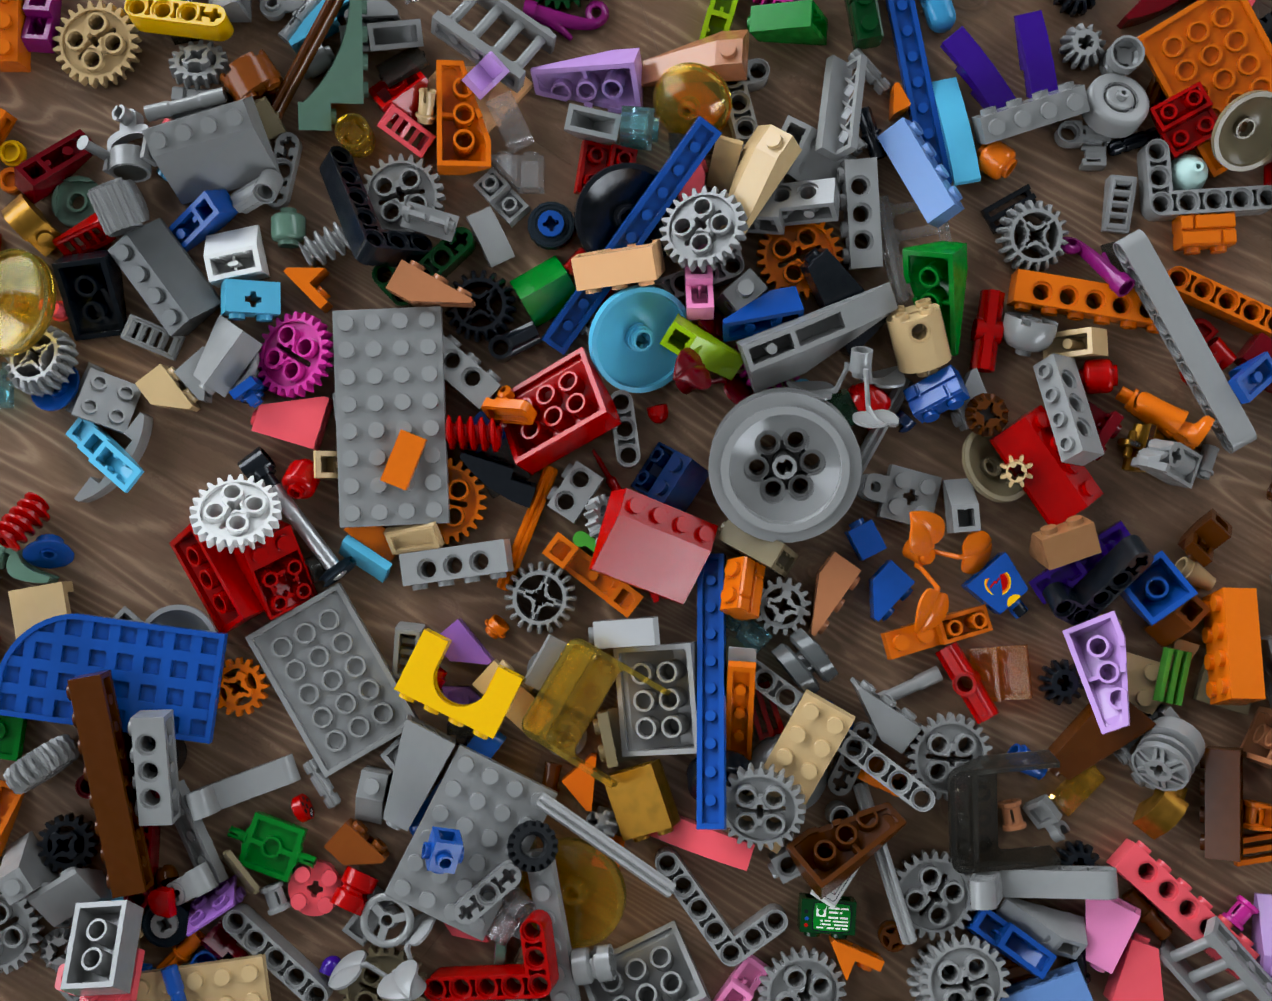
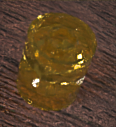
M348 113L338 119L334 131L342 147L347 149L352 157L362 158L372 153L376 145V137L366 119L356 113Z

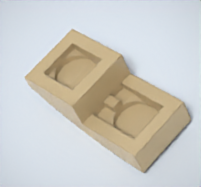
M720 135L714 145L706 183L707 187L713 188L716 186L718 190L726 189L727 192L730 191L744 141Z

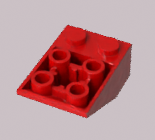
M278 520L279 529H273V537L264 536L265 544L257 541L255 542L254 550L247 545L245 546L244 553H241L239 547H235L233 551L242 573L269 620L294 609L318 595L292 527L281 520Z

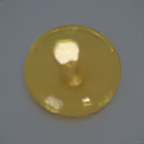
M22 249L0 251V356L12 357L28 351L42 338L51 323L56 305V285L49 266L39 256Z
M572 837L558 839V853L555 856L571 948L589 947L607 938L621 921L626 907L624 878L615 861L585 840ZM523 871L520 881V896L524 911L528 917L534 911L528 872ZM531 922L532 925L538 930L537 924Z

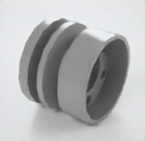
M1161 716L1154 719L1153 721L1156 725L1144 733L1132 754L1131 764L1135 773L1150 786L1163 791H1177L1184 788L1189 782L1195 767L1205 752V742L1201 733L1185 720L1172 716Z

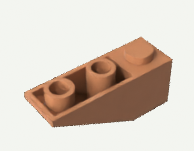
M401 260L386 286V289L391 294L412 306L474 308L476 305L474 300L471 299L472 293L459 286L455 290L447 285L449 283L447 279L436 273L432 277L424 272V266L413 260L410 263Z
M835 551L829 554L815 577L808 633L814 637L817 633L821 635L830 623L827 620L833 611L837 613L845 602V599L842 597L848 589L852 591L861 580L858 575L862 570Z

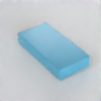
M350 535L343 539L339 554L344 558L351 556L350 562L356 563V566L383 583L389 576L392 563Z

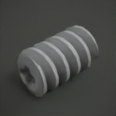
M333 222L332 232L324 226L323 236L315 230L313 231V241L305 235L303 236L304 245L298 242L301 252L311 268H317V260L322 265H325L327 263L326 255L334 261L337 258L336 251L344 256L346 255L345 246L350 249L342 227L336 222Z

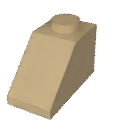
M1085 327L1059 331L1056 333L1053 343L1043 350V359L1052 353L1072 357L1075 360L1108 356L1107 329Z

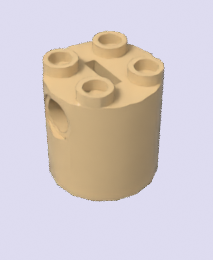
M931 298L919 299L915 301V305L908 307L898 305V309L889 314L886 322L898 370L901 373H916L918 377H928L937 372L939 367L951 360L952 355L940 305L932 303Z

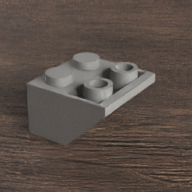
M75 866L62 871L59 874L60 877L56 880L42 883L36 892L27 897L28 902L53 927H69L72 925L76 903L111 901L114 899L112 898L111 890L107 888L106 878L102 870L90 869L89 867L82 869Z

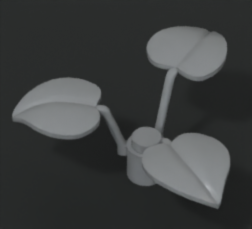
M855 346L851 348L850 362L844 363V369L835 386L824 381L794 382L790 380L786 381L787 387L799 388L815 393L820 397L814 398L821 401L829 400L832 398V393L834 394L839 391L848 371L852 372V377L864 382L866 411H858L852 415L853 422L865 428L897 427L899 425V418L889 410H873L871 408L869 384H874L879 388H898L905 385L906 378L904 373L898 370V366L872 371L873 349L866 346Z
M425 913L414 917L412 933L401 944L405 945L404 950L408 960L399 964L396 969L392 970V973L387 974L365 961L367 953L364 950H357L340 960L332 971L327 986L333 990L347 988L357 980L362 972V968H368L383 977L377 987V994L380 998L389 1001H411L419 998L426 990L427 984L418 975L419 965L413 959L411 947L420 945L427 938L435 924L436 918Z

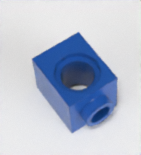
M862 517L848 524L850 529L844 532L859 561H863L887 548L872 519L864 521Z

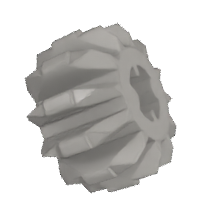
M1083 23L1078 24L1076 28H1068L1066 35H1063L1059 42L1062 46L1059 48L1058 53L1066 55L1062 63L1070 61L1071 70L1075 69L1078 65L1081 71L1086 70L1088 66L1094 67L1098 63V59L1102 58L1105 53L1102 48L1105 46L1106 40L1099 39L1102 30L1095 33L1093 31V24L1085 28Z

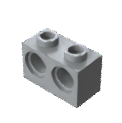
M578 461L574 465L571 463L567 465L561 475L564 478L559 488L554 486L546 497L549 500L548 507L574 524L585 510L584 506L588 504V500L593 498L604 481L603 477ZM578 473H585L588 475L589 481L586 486L577 487L573 482L574 476ZM563 495L573 497L574 504L568 510H563L559 506V499Z

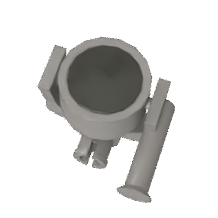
M122 104L115 106L112 111V118L120 122V131L115 132L108 138L107 150L90 141L86 135H82L78 139L77 148L79 150L84 149L104 160L102 171L114 178L122 177L123 180L131 179L135 183L143 182L150 179L152 166H158L152 158L142 133L143 129L149 128L148 125L144 124L143 115L132 108H126ZM143 138L142 146L127 144L135 139Z

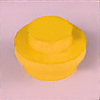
M9 140L1 144L0 159L7 166L16 167L26 160L27 150L19 141Z

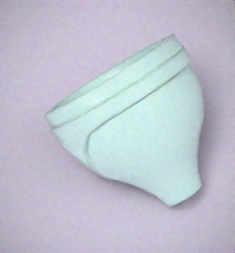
M1184 154L1171 161L1173 191L1201 189L1204 186L1209 171L1207 164L1201 157L1193 154Z

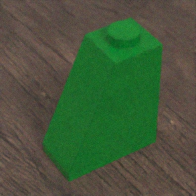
M813 0L751 6L750 16L747 18V28L758 42L827 45L828 19Z

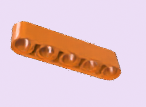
M1175 266L1167 271L1169 276L1173 275L1177 278L1178 285L1175 287L1185 304L1253 335L1263 332L1269 338H1272V330L1268 325L1269 320L1272 321V307L1185 267ZM1195 286L1201 289L1202 297L1196 295ZM1220 297L1226 301V308L1221 307L1219 303ZM1244 309L1250 312V320L1245 317Z

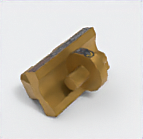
M1134 423L1133 429L1129 430L1127 439H1118L1117 444L1125 447L1122 455L1125 457L1122 470L1145 472L1140 468L1132 467L1130 464L1133 457H1137L1139 450L1147 448L1150 440L1164 439V435L1157 431V425L1152 423Z

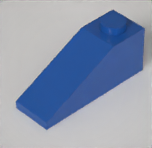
M226 189L205 190L169 226V229L186 252L206 240L207 235L215 234L239 213L233 207L231 196Z
M796 286L769 290L723 319V341L747 338L803 316L804 308Z

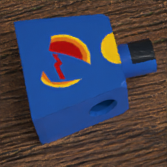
M1006 552L997 553L987 562L982 570L973 574L961 585L964 590L980 603L986 604V607L994 614H1001L1007 609L1015 619H1018L1028 611V608L1019 599L1028 591V587Z

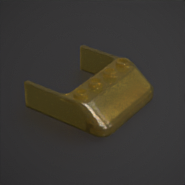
M577 638L569 641L525 714L522 720V730L534 741L612 788L617 786L618 781L576 755L575 749L619 673L626 671L664 695L669 696L671 691L593 644Z

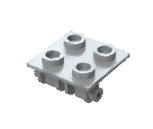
M90 367L71 415L124 434L142 392L134 383Z

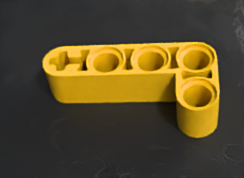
M126 0L124 4L125 12L136 29L142 32L212 41H226L234 33L230 19L225 10L219 5L181 0Z

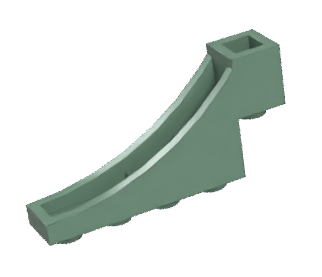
M349 0L345 32L330 69L319 85L304 101H297L299 130L332 131L331 125L337 124L336 108H331V103L364 104V98H368V82H363V70L368 71V54H363V42H368L367 26H362V14H367V0Z

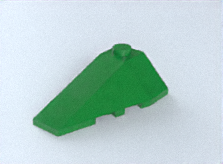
M938 241L906 247L902 249L903 273L906 283H910L914 298H912L915 305V301L919 299L931 298L932 303L940 305L951 355L957 356L959 353L968 270L967 243Z

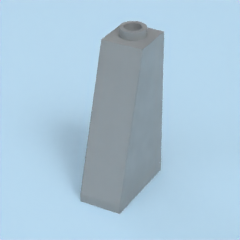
M407 714L383 815L386 824L398 831L401 829L408 831L456 745V738L410 714Z

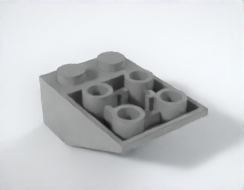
M790 115L787 116L781 130L793 135L802 151L784 176L785 183L836 178L837 182V167H841L840 163L847 159L857 158L849 154L834 162L815 152L817 129ZM837 182L838 189H839V193H840V191H841V189H842V183L838 184V182Z

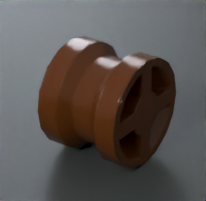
M885 920L879 925L877 936L886 950L899 952L904 949L906 945L902 944L895 920Z

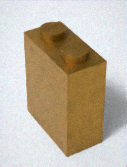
M660 758L612 772L602 778L623 841L633 839L634 842H640L649 838V834L655 832L658 833V836L668 834L674 831L673 827L681 821Z

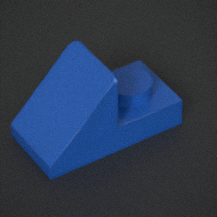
M1268 351L1228 372L1231 378L1228 383L1241 404L1251 402L1272 383V358Z

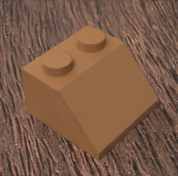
M1082 515L1068 517L1066 522L1058 525H1045L1040 528V531L1031 535L1029 554L1048 570H1053L1102 553L1094 522Z

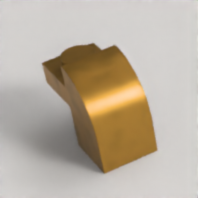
M22 193L1 210L3 217L16 233L33 245L43 256L47 257L57 248L52 240L60 236L61 233L44 218L42 211Z
M1184 787L1177 791H1163L1156 788L1153 796L1138 804L1132 824L1153 840L1169 832L1181 820L1189 806L1184 801L1188 788Z

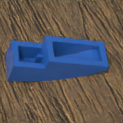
M976 910L971 916L972 920L968 921L965 926L966 930L983 942L986 940L990 947L995 948L1000 954L1041 980L1045 978L1057 958L1055 954L1013 923L1005 921L992 910Z

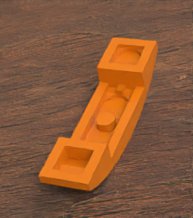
M559 532L556 533L542 552L551 561L567 571L627 618L644 597L630 585L590 570L592 556Z

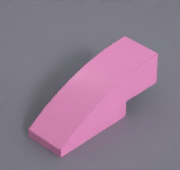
M707 244L701 245L698 250L705 248ZM687 265L684 268L686 319L713 320V269L710 265H707L705 272L702 273L699 266H697L694 272H691Z

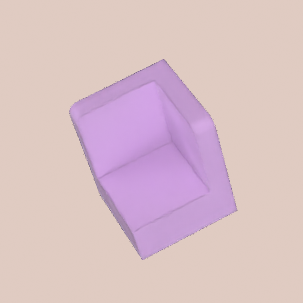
M490 51L462 81L481 100L510 71Z

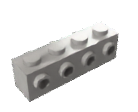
M1069 81L1057 85L1058 90L1048 92V89L1032 93V98L1022 101V97L1007 101L1005 107L996 109V106H991L980 110V115L971 117L977 143L990 144L1090 112L1085 85L1074 84V81Z

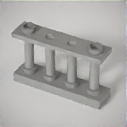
M464 0L450 16H446L438 10L432 16L431 33L476 65L492 51L510 71L500 82L516 93L524 86L526 71L523 68L541 48L552 54L557 37L550 28L542 26L507 0ZM478 3L489 12L472 31H468L458 23ZM499 18L511 27L494 46H489L480 38ZM521 33L532 42L516 61H511L502 55V52Z
M1217 916L1207 920L1202 938L1178 949L1167 938L1162 940L1159 951L1161 963L1173 973L1196 1001H1222L1245 990L1252 991L1259 999L1258 1001H1272V978ZM1210 947L1215 949L1222 957L1195 970L1185 959ZM1228 968L1233 970L1240 978L1215 990H1212L1203 980Z

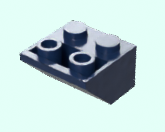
M658 442L637 474L631 487L647 497L686 512L709 476V471L692 458Z

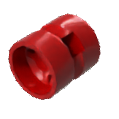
M347 865L340 879L343 885L342 887H336L330 902L361 916L365 903L368 901L366 897L367 895H373L379 880Z

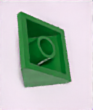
M556 256L549 258L510 281L511 286L536 328L555 318L576 290L567 271Z

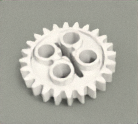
M230 474L225 482L221 478H217V485L208 482V491L200 489V498L192 499L194 506L189 508L191 513L189 519L194 535L198 534L200 542L206 541L208 548L216 544L218 552H221L224 547H228L229 554H232L234 548L239 547L241 553H244L245 546L247 545L254 550L255 542L258 541L261 544H265L264 536H274L273 529H279L278 520H282V507L278 493L273 492L272 485L265 487L263 479L255 483L253 475L248 480H244L243 474H240L237 480H233Z

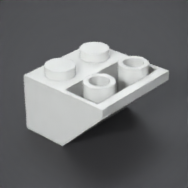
M259 225L206 236L203 256L208 280L212 285L221 288V283L225 278L259 280L270 277Z

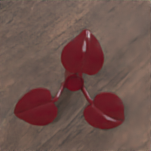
M714 306L713 320L698 319L697 322L703 330L715 338L723 340V319L725 317ZM687 347L679 352L675 362L673 380H675L677 388L683 394L687 395L695 389L706 390L711 385L717 383L725 384L724 392L735 405L754 394L751 386L748 387L746 385L747 380L739 377L740 374L736 373L732 380L725 377L711 380L709 371L705 368V364L702 363L701 357L696 351Z

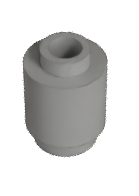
M321 44L304 76L306 80L310 77L314 79L330 69L335 55L329 45L324 47Z

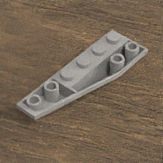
M890 282L737 341L736 344L754 393L805 374L898 309Z

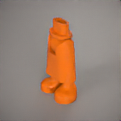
M1123 386L1114 398L1125 404L1123 408L1134 417L1146 424L1152 423L1157 425V430L1167 438H1173L1192 450L1200 445L1215 421V418L1206 415L1196 423L1187 422L1185 420L1189 411L1163 401L1148 392L1138 393L1139 389L1137 388L1132 391Z

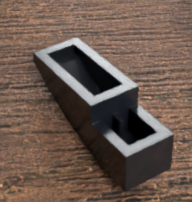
M461 450L460 459L485 485L512 502L530 508L536 490V483L512 476L514 470L512 464L469 450Z

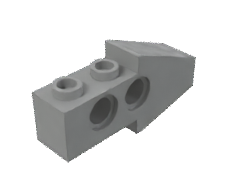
M783 178L747 232L784 235L785 226L838 221L840 193L836 178L785 183Z

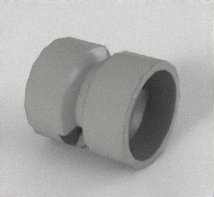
M1123 35L1117 38L1099 60L1101 75L1118 73L1129 76L1144 60L1145 48L1143 43L1137 37L1131 35Z
M611 943L596 945L593 950H590L589 947L572 949L571 969L577 986L592 984L594 979H597L599 982L616 980V959Z

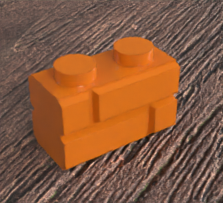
M1235 213L1179 215L1172 220L1173 250L1183 251L1184 255L1200 254V250H1210V254L1227 252V249L1237 242Z
M748 556L728 559L724 569L725 577L721 592L720 611L741 621L759 618L766 567Z

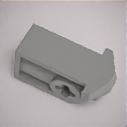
M1152 439L1149 441L1147 448L1138 451L1137 457H1133L1130 465L1142 469L1168 485L1192 489L1203 456L1180 442Z

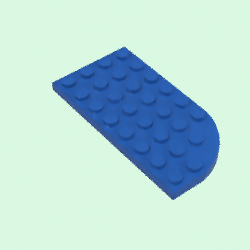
M81 613L64 614L45 619L20 635L10 646L0 663V715L73 725L72 714L74 711L72 702L68 699L66 693L67 680L79 675L111 670L123 732L128 733L130 718L140 710L173 709L175 739L210 744L213 742L228 634Z

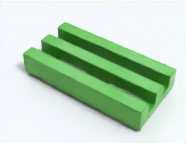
M1163 647L1153 700L1182 706L1192 658L1191 652ZM1173 654H1174L1173 663H1172V668H1171V670H1170L1171 660H1172V656H1173ZM1167 681H1169V682H1168V687H1167V692H1166V697H1164L1165 689H1166V685H1167Z

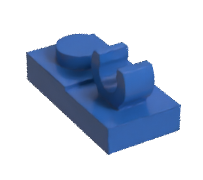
M250 376L230 390L229 393L234 400L256 408L264 402L262 400L265 397L264 392L269 388L262 384V379Z

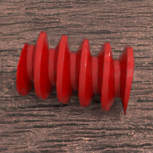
M447 415L446 441H448L450 449L454 450L459 442L461 450H466L470 443L473 451L478 449L479 444H481L483 451L487 452L490 444L494 452L499 451L502 444L503 419H501L499 426H496L494 418H491L488 425H485L483 417H480L478 423L474 424L472 416H469L467 423L464 424L461 416H458L456 422L453 423L451 416Z
M33 492L26 493L24 499H20L17 502V506H13L9 510V514H5L0 521V544L13 551H19L20 546L17 541L26 544L28 539L24 534L31 537L34 536L36 533L33 527L37 529L43 527L40 519L46 522L50 520V516L47 513L50 509L48 503Z

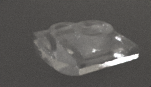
M510 90L486 102L510 155L534 143L528 126Z

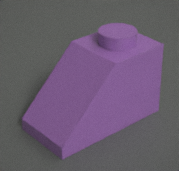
M461 618L457 619L440 633L452 640L443 659L447 657L449 661L485 665L495 660Z

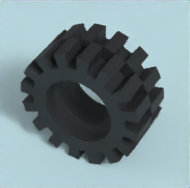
M529 820L518 825L509 835L507 844L508 857L513 862L512 864L515 867L517 866L519 870L527 872H537L547 868L555 860V856L558 853V839L555 837L556 833L554 830H551L548 824L538 820ZM530 835L539 837L543 843L541 854L534 858L526 856L522 851V842Z

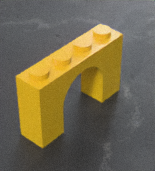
M429 628L424 629L394 688L400 692L399 697L411 703H414L416 700L424 704L423 708L432 714L438 715L440 712L448 716V721L458 727L466 725L474 729L472 733L482 739L487 740L488 737L493 739L525 676L500 665L481 699L470 704L455 703L441 692L437 681L439 666L452 640Z

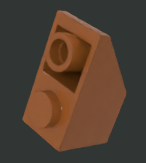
M1195 596L1153 626L1148 623L1143 630L1163 648L1193 630L1211 609Z
M352 818L346 821L324 846L343 865L380 864L390 855L387 851V845L381 839H374L367 833L368 828L358 819L354 821Z

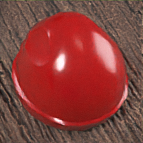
M864 383L852 384L847 389V394L854 413L866 411ZM869 384L871 408L873 410H889L891 400L887 393L874 384Z

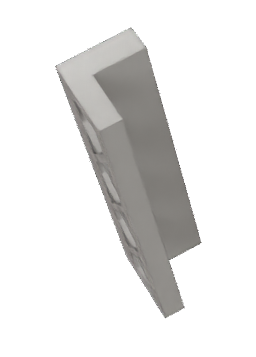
M862 53L849 62L835 55H831L826 59L815 152L834 162L857 150L867 56ZM848 138V144L844 146V143Z

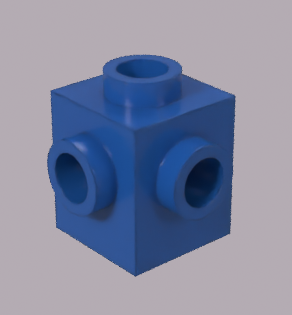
M432 827L429 840L424 842L421 853L422 859H425L427 871H432L436 874H455L458 863L461 864L464 857L460 830Z

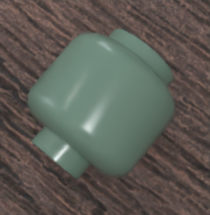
M283 207L280 208V212L271 216V238L278 243L279 247L298 248V242L300 244L304 242L306 218L302 214L297 213V209Z

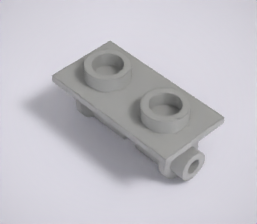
M408 201L407 205L401 209L400 216L403 218L400 227L452 242L460 216Z

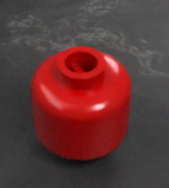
M1110 359L1086 360L1083 364V369L1078 370L1087 394L1110 393L1113 390V386H1118L1117 365H1113Z
M300 459L294 460L289 464L281 482L290 497L294 499H307L314 495L321 479L314 478L313 461Z

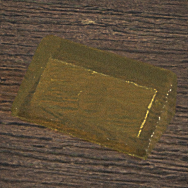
M1093 765L1071 780L1066 778L1049 798L1069 817L1106 778Z

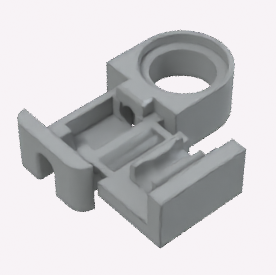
M1067 120L1059 125L1054 133L1056 144L1062 148L1081 147V151H1084V158L1081 160L1079 171H1103L1107 166L1106 147L1111 142V138L1096 133L1088 125H1083L1082 120ZM1061 130H1072L1074 139H1064L1061 135Z

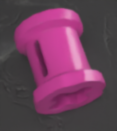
M1238 895L1236 903L1228 912H1223L1221 915L1227 918L1234 925L1233 927L1242 932L1244 930L1243 925L1253 914L1257 915L1260 911L1243 896Z

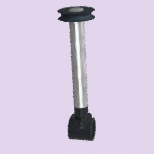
M257 447L237 463L247 478L253 475L255 483L263 479L265 487L272 485L273 492L278 493L279 501H281V511L326 570L319 578V581L325 582L323 587L335 583L355 567L356 563L350 562L351 556L341 561L338 560L274 475L276 473V465L263 448Z

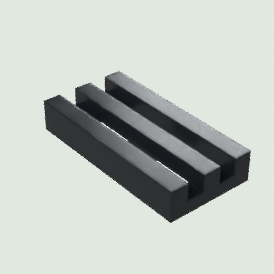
M1029 184L980 211L993 235L997 233L996 228L1005 227L1002 224L996 226L994 222L1005 216L1008 209L1012 208L1015 210V204L1022 203L1024 205L1025 201L1032 200L1034 204L1036 203V196L1034 193H1031ZM1023 193L1026 198L991 217L989 215L993 210Z

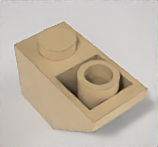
M160 363L135 383L151 405L198 412L201 409L196 403L198 401L196 396L183 386L180 378L174 373L176 369L173 366L168 367Z

